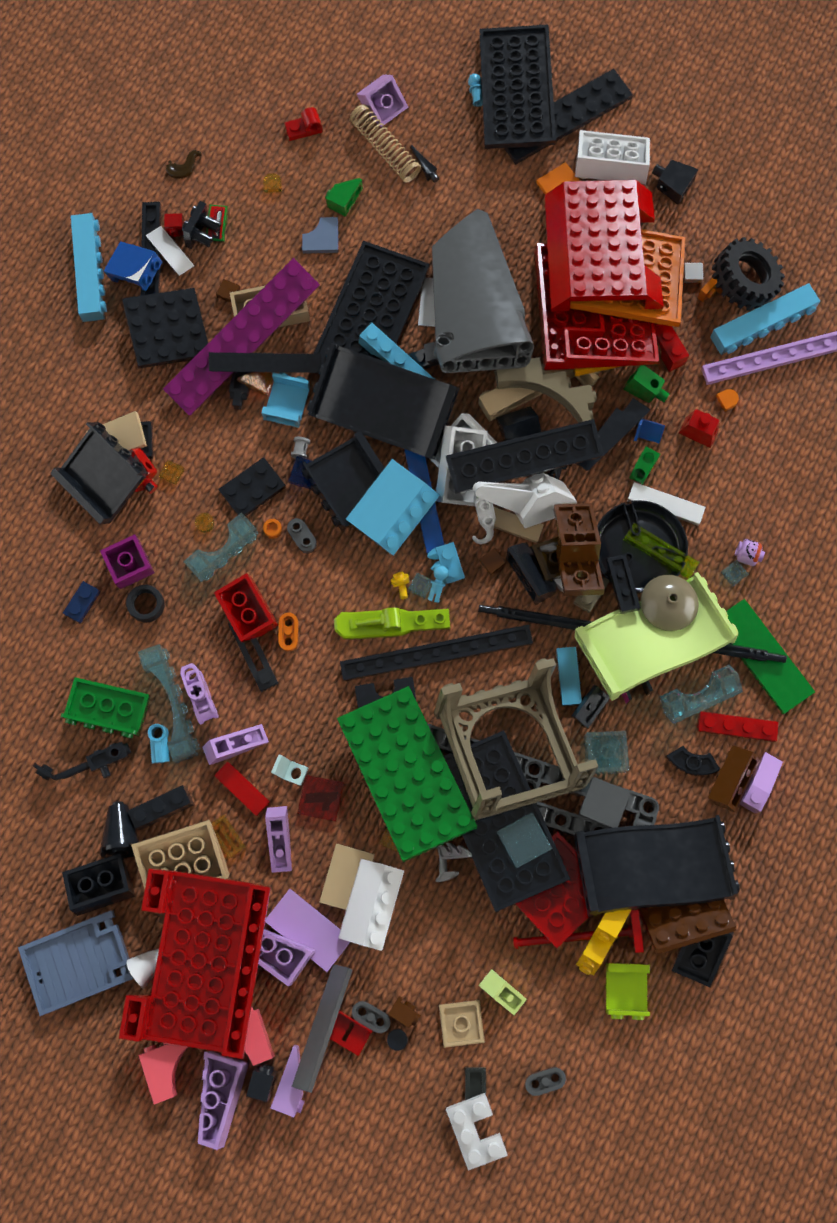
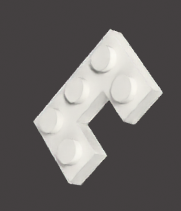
M485 1093L446 1107L468 1170L508 1156L500 1133L480 1140L474 1122L493 1115Z

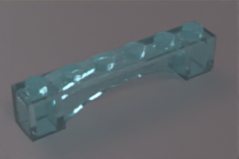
M158 644L138 651L143 670L146 673L152 672L159 679L168 694L172 706L173 733L171 741L167 742L173 762L179 763L198 756L197 750L200 747L197 739L192 737L193 725L190 720L187 721L185 714L188 713L185 702L181 703L179 696L182 695L179 684L175 685L174 677H176L173 666H169L168 660L170 655L167 648L164 649Z

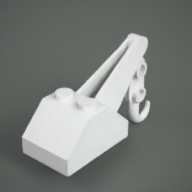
M545 473L535 474L532 477L526 478L522 484L477 482L473 485V491L478 497L475 501V508L479 523L486 530L487 535L483 539H477L476 536H473V541L481 545L488 543L493 538V528L496 521L493 504L515 512L524 528H528L554 519V504H577V501L563 481Z

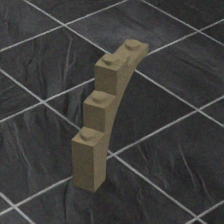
M532 358L530 363L523 368L498 369L494 371L498 389L524 388L534 390L558 401L573 415L578 423L593 419L591 409H593L594 403L597 402L596 392L592 391L591 385L571 388L570 378L566 377L565 371L545 374L544 364H541L540 358Z

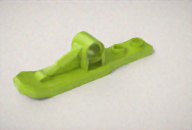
M385 608L377 611L341 612L334 619L335 632L342 639L404 636L414 631L450 629L449 609L406 611L399 608Z

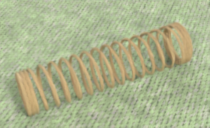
M362 104L356 107L350 115V122L371 143L372 147H375V150L382 155V158L389 163V166L396 171L403 182H410L416 178L421 170V165L415 159H412V155H408V151L401 147V143L394 139L391 132L387 131V128L384 127V124L380 123V120L377 119L373 112H370V108L367 105ZM366 109L364 114L356 120L359 114ZM369 113H372V116L362 126H359L368 117ZM373 117L376 118L373 122H371L368 125V127L365 130H362L363 127L367 125ZM376 121H379V124L376 125L370 131L369 134H366L367 130H369L376 123ZM380 125L383 126L375 133V135L372 138H369L370 135L374 133ZM383 129H386V132L383 133L377 139V141L373 142L374 138L377 137ZM387 133L390 134L388 137H386V138L382 141V143H381L380 145L376 146L377 143H378L380 140H382ZM390 137H393V140H391V141L384 147V149L380 150L381 146H382L383 144H385V143L389 140ZM393 141H396V144L393 145L387 153L383 154L385 149H387L393 143ZM397 145H400V148L397 149L391 157L387 158L388 154L392 152ZM400 149H404L394 161L390 162ZM404 153H407V156L404 157L399 162V164L394 166L395 162L398 159H400ZM407 157H411L410 160L407 163H405L401 169H398L399 165L402 164L407 159ZM417 166L416 170L411 175L405 177L406 174L412 168Z

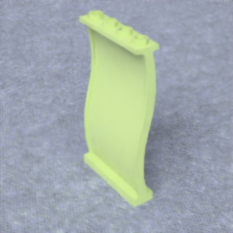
M698 572L686 580L697 594L699 602L698 612L694 620L681 630L665 631L653 626L645 618L641 608L639 611L620 614L618 609L585 627L580 626L575 629V639L612 701L619 698L626 691L656 676L694 662L729 643H735L738 636L736 626L730 623L727 612L719 606L716 595L710 592L707 581ZM670 596L672 601H676L675 597Z

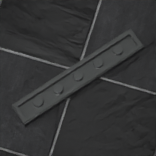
M334 964L332 966L291 1086L293 1088L312 1093L353 971L348 967Z

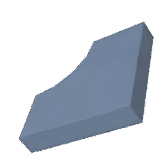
M338 217L320 218L318 226L313 231L302 234L303 254L339 253Z

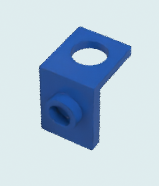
M641 419L634 441L636 442L639 437L660 443L665 425Z

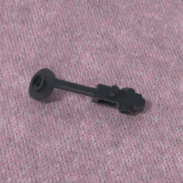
M113 743L108 748L96 750L93 754L86 756L87 762L56 775L52 773L53 769L44 763L41 766L34 762L32 766L37 769L35 771L36 774L48 781L50 778L55 781L66 779L88 769L92 772L100 770L103 779L111 776L108 766L128 758V754H131V749L128 743ZM118 750V755L114 756V752Z

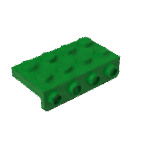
M74 677L65 711L61 713L60 717L65 719L64 723L76 726L77 723H82L84 728L95 730V727L103 728L102 732L114 734V731L120 732L121 736L132 739L133 736H140L150 695Z

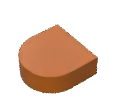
M726 389L716 395L724 412L735 407L739 400L737 392L732 389Z

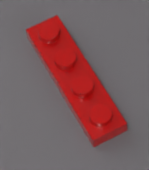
M700 711L697 732L776 742L779 722Z

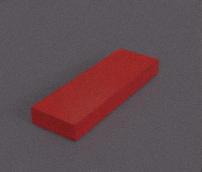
M229 762L214 775L256 816L270 803Z

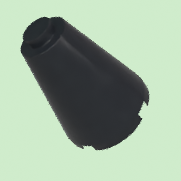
M122 801L113 802L108 807L100 846V856L106 858V855L118 853L122 854L123 859L133 857L134 853L131 845L139 842L135 827L128 813L129 806Z

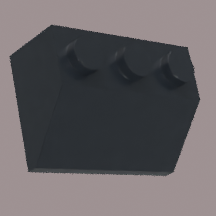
M527 542L509 547L506 560L534 604L538 605L555 595L557 584L554 580L545 581L532 547H529Z
M121 853L62 872L69 909L77 916L135 897L132 879Z

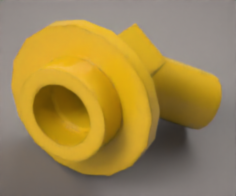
M398 572L393 575L391 583L393 587H399L400 599L404 600L408 598L406 584L410 582L409 575L404 574V572Z

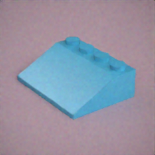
M391 459L347 516L346 520L394 556L440 494L395 460Z

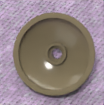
M662 575L652 579L643 589L640 599L641 609L645 618L653 626L665 631H677L687 627L696 617L699 607L698 597L693 587L684 579L674 575ZM670 596L675 597L676 601H672Z

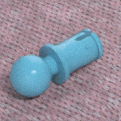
M471 74L468 78V84L471 86L469 91L472 94L473 105L480 107L483 105L482 85H480L481 77L478 74Z
M438 566L434 570L433 574L436 579L431 580L432 586L427 598L430 601L433 600L434 594H436L434 602L440 601L442 589L446 586L443 580L449 574L448 569L444 566Z

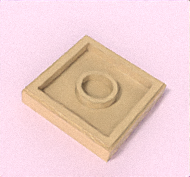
M480 1000L439 1005L444 1048L485 1043Z

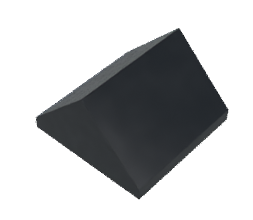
M531 406L496 417L504 441L542 432L539 417Z

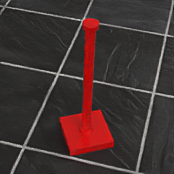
M637 909L631 910L629 913L631 925H627V928H621L617 937L629 936V938H633L634 952H644L639 911ZM595 931L572 933L564 942L590 940ZM545 936L513 937L514 949H519L522 946L551 944Z

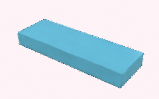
M576 647L557 648L562 706L579 705L582 699Z

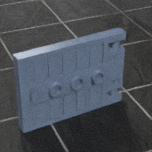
M113 910L18 947L39 1016L46 1015L134 979L127 968V960L130 958L119 925H114L112 918H115ZM104 922L106 926V929L102 930L100 926V923ZM118 968H120L122 976L117 977L115 970Z

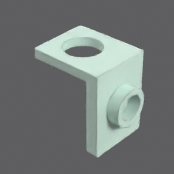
M278 755L271 773L281 779L302 786L309 768L295 763L282 755ZM295 768L301 770V776L297 779H293L291 775Z

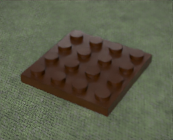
M724 900L690 905L638 908L657 954L736 931V925Z

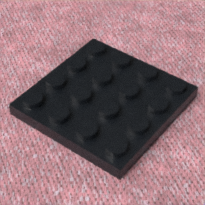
M195 288L122 299L138 369L192 360L208 344Z

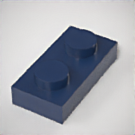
M83 581L63 611V614L81 624L101 591Z

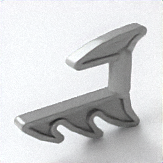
M449 842L446 843L447 846L442 844L436 847L439 854V876L436 882H445L459 875L458 871L447 872L448 859L472 857V854L461 845L456 847Z

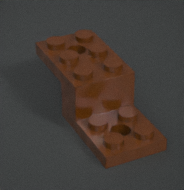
M554 504L553 510L559 537L556 555L564 596L604 595V584L598 561L601 541L593 504Z

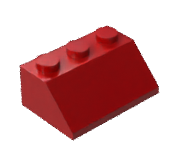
M247 573L214 592L240 642L262 636L279 626L253 578Z

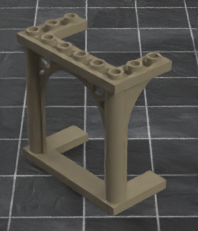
M554 658L538 660L526 681L521 682V680H517L507 686L498 685L492 690H480L470 696L461 695L463 689L460 683L446 684L440 690L434 715L436 719H441L473 807L471 814L474 820L584 789L599 767L596 759L580 764L576 762L553 701L551 676L556 667ZM524 695L530 697V703L527 706H523L520 703V698ZM516 698V702H509V700ZM534 704H536V706H535V709L537 710L536 712H535V711H532V709H531V708L534 706ZM477 708H479V709H480V712L475 713V712L473 711V710H476ZM513 708L529 714L543 728L564 781L500 799L502 796L500 787L486 790L472 754L470 736L473 726L481 716L494 709ZM467 712L472 716V720L464 721L460 718L459 713ZM463 726H465V727L468 728V729H467L466 731H464V732H463V730H462Z

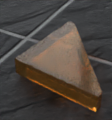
M253 372L239 377L237 381L267 396L273 384L272 374L277 372Z

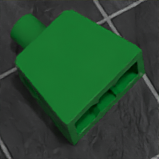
M640 365L631 374L623 388L624 391L647 403H650L654 398L664 403L670 394L662 389L665 380L645 365Z

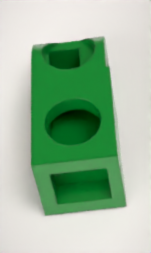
M645 446L629 478L643 485L661 454Z

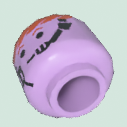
M744 539L743 542L740 541L735 551L737 560L750 566H755L757 562H762L765 552L762 551V544L750 539Z

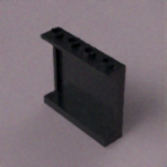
M87 422L86 425L90 429L62 467L53 468L50 474L99 524H110L147 476L148 472L144 469L142 463L131 456L129 450L123 448L118 443L119 441L116 437L106 431V427L103 424Z
M360 430L354 434L352 439L307 464L303 462L301 473L305 480L309 479L311 482L313 493L321 498L324 510L326 512L329 511L332 515L331 520L336 528L339 527L342 531L352 525L346 520L347 516L384 470V466Z

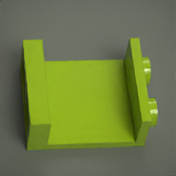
M606 963V1014L611 1015V1019H624V1015H630L633 1020H644V1016H650V1012L647 1011V973H650V965Z

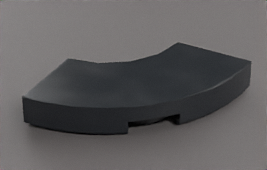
M682 746L666 755V758L673 766L690 775L705 776L720 770L711 753L695 755Z

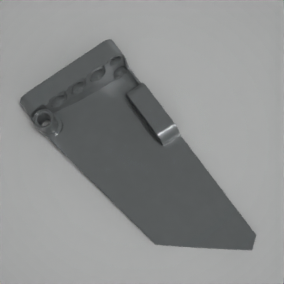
M476 209L432 246L435 345L433 355L438 358L440 368L444 373L523 368L530 363L534 349L532 338L525 323L523 304L489 215L485 211Z

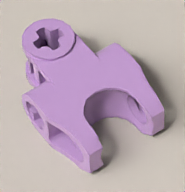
M192 663L183 666L180 674L199 724L201 725L212 718H218V712L211 699V694L202 672ZM196 674L195 678L190 680L191 675Z

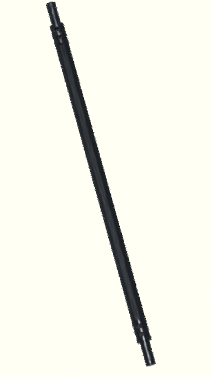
M479 605L478 612L497 615L500 618L572 630L580 626L585 627L593 622L503 606ZM731 644L713 652L763 662L769 660L786 663L787 659L786 655L768 653L767 650Z

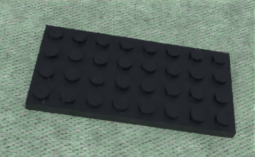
M549 24L479 29L485 149L556 145Z
M363 240L313 353L321 354V366L325 364V353L327 348L331 346V343L381 360L377 356L371 355L359 344V335L373 323L397 345L428 274L430 264Z
M504 730L471 744L472 754L486 790L500 787L502 792L500 799L531 790ZM453 752L443 757L471 812L473 807ZM537 803L475 820L477 828L462 835L469 852L472 854L473 862L495 912L570 880Z

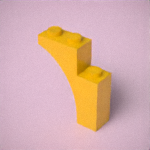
M632 909L604 914L576 964L583 973L594 976Z

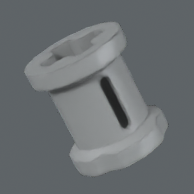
M294 437L295 446L294 451L291 452V457L306 460L308 445H310V440L305 437Z

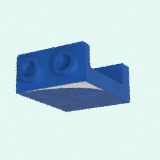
M120 241L106 265L104 273L113 282L118 283L119 279L137 284L142 290L146 291L159 270L162 260L155 251Z

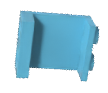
M283 372L273 373L274 383L267 407L263 406L261 412L263 420L299 428L310 391L309 381L304 377L297 376L295 378Z

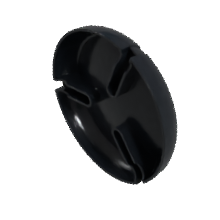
M634 500L630 504L621 503L610 509L597 525L601 541L599 566L602 575L610 583L612 581L606 559L609 557L626 554L636 593H642L645 586L658 576H678L686 563L684 561L688 555V540L685 530L677 517L659 504L643 500Z

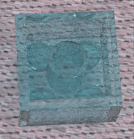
M626 731L587 732L584 735L586 762L596 759L599 766L594 774H616L629 771Z

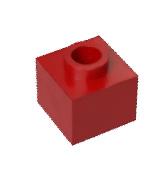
M164 214V228L168 235L172 237L184 235L182 231V226L185 222L183 214Z

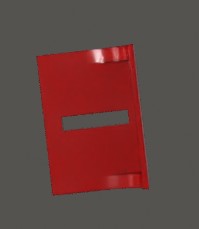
M339 1010L330 1039L359 1056L373 1030ZM351 1022L354 1023L355 1025L351 1030L348 1038L346 1039V1041H343L342 1038L344 1037Z

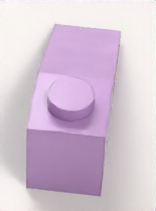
M262 724L211 739L202 748L209 765L264 745L269 741Z
M766 752L763 754L740 802L741 806L753 813L761 812L771 793L782 766V761Z
M287 806L267 808L265 819L272 873L292 871Z
M294 1045L271 1105V1109L291 1117H295L297 1112L301 1113L305 1102L301 1100L303 1091L291 1087L300 1063L298 1045Z

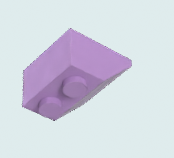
M383 74L356 94L361 104L367 105L370 108V112H373L377 119L380 120V123L384 125L408 108L392 75Z

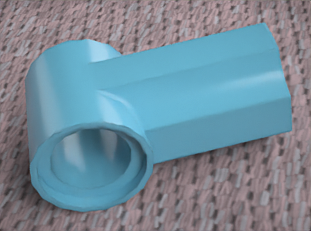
M153 724L148 729L152 764L170 762L169 732L165 726L160 724ZM161 728L163 731L162 736L155 738V730Z

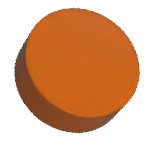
M276 519L267 520L263 525L264 534L271 539L279 537L282 533L281 523Z

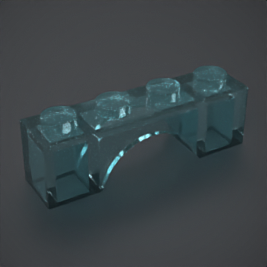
M242 512L227 524L229 538L224 547L215 552H203L197 549L183 561L200 582L209 580L214 575V571L218 568H223L228 563V559L233 555L237 556L247 543L251 544L257 538V529Z
M727 665L712 672L709 683L701 691L695 694H684L678 689H674L661 695L660 700L664 714L672 724H675L742 693L743 690L739 674L730 665Z

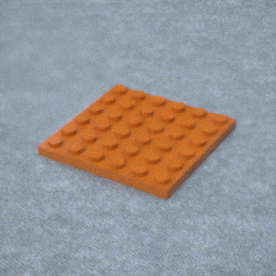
M641 229L644 265L661 277L663 309H644V300L571 301L570 308L679 327L682 310L685 237Z

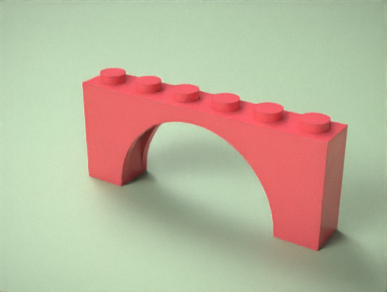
M251 1007L244 1051L254 1066L274 1058L275 1055L259 1009L253 1010V1007ZM163 1043V1046L156 1048V1045L144 1048V1053L138 1055L154 1105L178 1095L176 1090V1070L183 1053L188 1048L187 1046Z

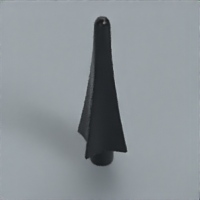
M411 145L410 149L421 165L427 181L431 179L436 183L439 180L436 173L438 168Z

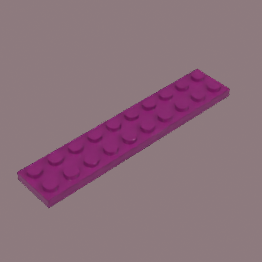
M293 258L163 390L191 416L234 373L209 371V352L253 353L320 284Z

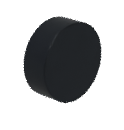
M394 1029L388 1034L387 1043L391 1049L399 1051L407 1045L408 1037L403 1030Z

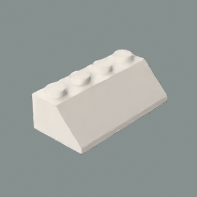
M444 426L436 492L440 496L436 500L437 502L475 506V501L478 497L473 490L455 494L445 456L486 446L488 431Z
M365 859L360 860L338 938L382 951L404 870Z

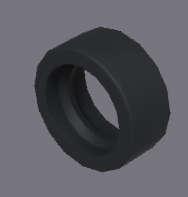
M147 584L133 588L126 599L128 612L137 621L144 623L158 619L165 607L161 593L155 587ZM143 593H150L156 598L157 605L149 614L138 613L134 606L136 598Z

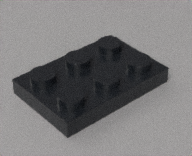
M263 457L218 490L238 517L243 519L285 489L286 485Z

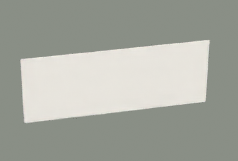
M162 226L146 235L179 276L194 266Z
M425 278L422 285L418 325L435 327L433 278Z

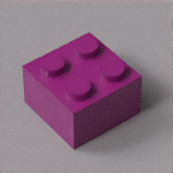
M135 534L100 550L113 581L120 590L155 573L140 540Z

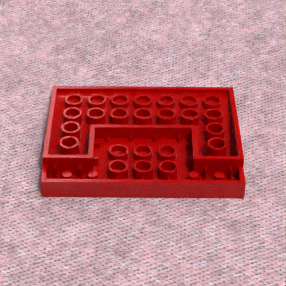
M537 243L535 265L544 370L659 364L655 323L571 308L570 311H551L547 244Z

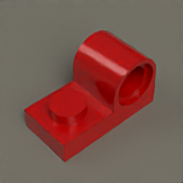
M313 107L304 109L301 113V118L284 122L289 141L323 133L317 109Z

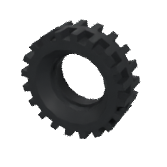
M742 237L740 240L735 239L715 258V264L712 266V270L716 271L712 277L718 281L715 286L722 289L721 295L723 297L728 296L730 298L728 302L731 304L736 302L738 304L737 307L740 309L746 306V310L751 311L753 308L757 309L769 303L780 293L781 288L784 286V282L781 280L785 278V274L780 272L783 267L776 262L778 257H773L770 253L772 250L770 248L766 250L762 242L756 244L755 239L750 238L747 241L745 237ZM739 261L751 266L759 275L762 284L754 283L746 278L740 269Z

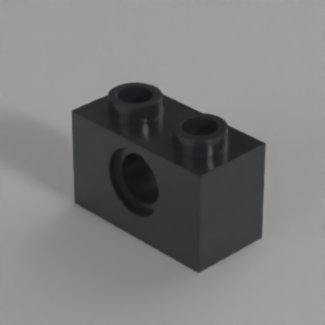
M262 1064V1066H258L253 1070L247 1097L267 1102L272 1097L278 1071H275L273 1066Z

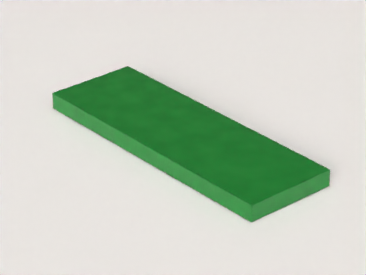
M745 598L726 611L730 623L734 624L738 630L737 639L731 645L767 650L768 653L787 656L786 663L769 660L763 662L741 658L783 715L815 693L814 689Z

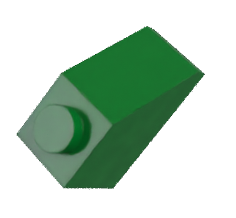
M356 178L335 184L326 193L327 208L346 217L363 190L362 179Z

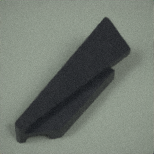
M633 398L623 412L618 408L614 410L598 432L604 455L650 412L647 406ZM601 458L577 463V465L588 471Z

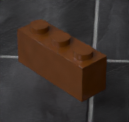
M732 745L731 750L726 755L723 767L717 774L714 786L709 791L708 799L719 807L736 812L760 762L759 757L752 751Z

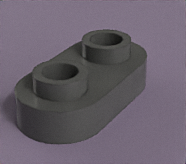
M299 518L292 519L287 525L289 535L301 552L306 554L312 553L317 546L315 537L303 520ZM295 525L300 526L298 530L293 529ZM305 540L310 541L308 545L303 544Z
M359 1001L353 1006L352 1016L357 1022L376 1033H383L388 1030L390 1017L387 1013L366 1001ZM360 1008L366 1009L365 1015L359 1014ZM378 1018L384 1020L382 1026L377 1025L376 1020Z
M551 1067L530 1074L525 1080V1088L529 1094L539 1096L562 1088L566 1082V1076L560 1068ZM553 1074H557L559 1076L558 1080L555 1082L551 1080V1076ZM537 1080L539 1086L533 1088L531 1085L532 1081Z

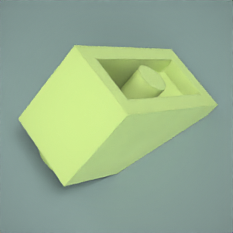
M492 969L479 984L484 991L513 1015L517 1013L527 1000Z

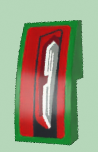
M210 205L208 216L222 222L218 233L207 228L206 234L214 237L213 241L225 242L228 206Z

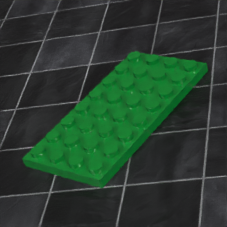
M409 686L337 718L402 862L477 828V824Z

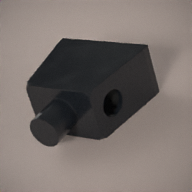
M671 160L666 168L656 164L652 174L659 177L657 189L679 205L694 182L699 169Z

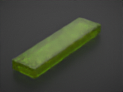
M635 523L632 525L634 533L639 532L638 525ZM640 527L641 532L637 536L632 535L631 529L628 531L623 539L624 541L677 573L681 571L680 574L687 579H690L700 563L688 555L684 556L685 553ZM654 546H659V547H662V548H666V549H669V550L676 551V552H677L678 554H680V555L667 552L666 550L661 549V548H658V549L655 548V549H653V550H652V548H653ZM666 557L673 558L675 561H671Z

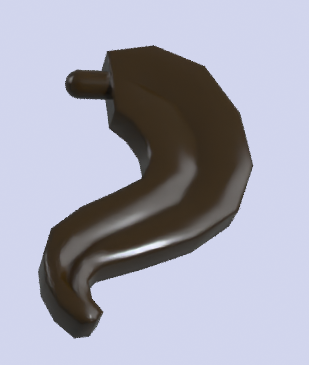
M198 150L189 152L183 165L172 164V161L169 160L168 165H166V172L170 177L176 179L188 177L192 174L195 159L197 156H201V152Z

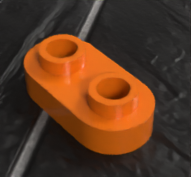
M288 612L284 613L279 619L278 643L281 649L290 652L298 646L299 621L295 614ZM287 621L293 622L291 626H286ZM291 639L292 643L290 645H286V640Z

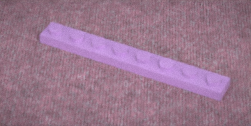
M837 331L703 365L701 370L706 384L709 385L837 352Z

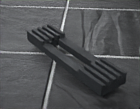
M228 623L261 693L272 686L274 687L276 684L278 685L279 683L257 638H253L251 641L264 666V669L257 671L244 642H240L231 623Z

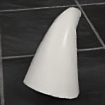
M159 949L145 952L127 960V968L131 976L143 989L146 988L155 975Z

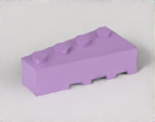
M264 929L258 964L284 984L290 986L295 982L316 950Z
M205 1051L198 1144L219 1150L225 1146L249 1062L222 1056V1054L214 1051Z

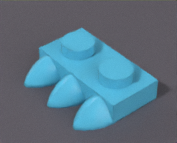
M454 542L436 547L428 553L427 558L439 559V561L433 564L431 570L434 571L438 566H444L448 569V577L443 580V583L448 584L465 578Z

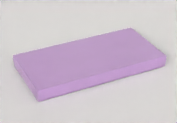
M291 889L287 891L265 920L268 925L283 937L315 949L316 951L310 959L326 972L330 970L350 943L338 938L341 929Z

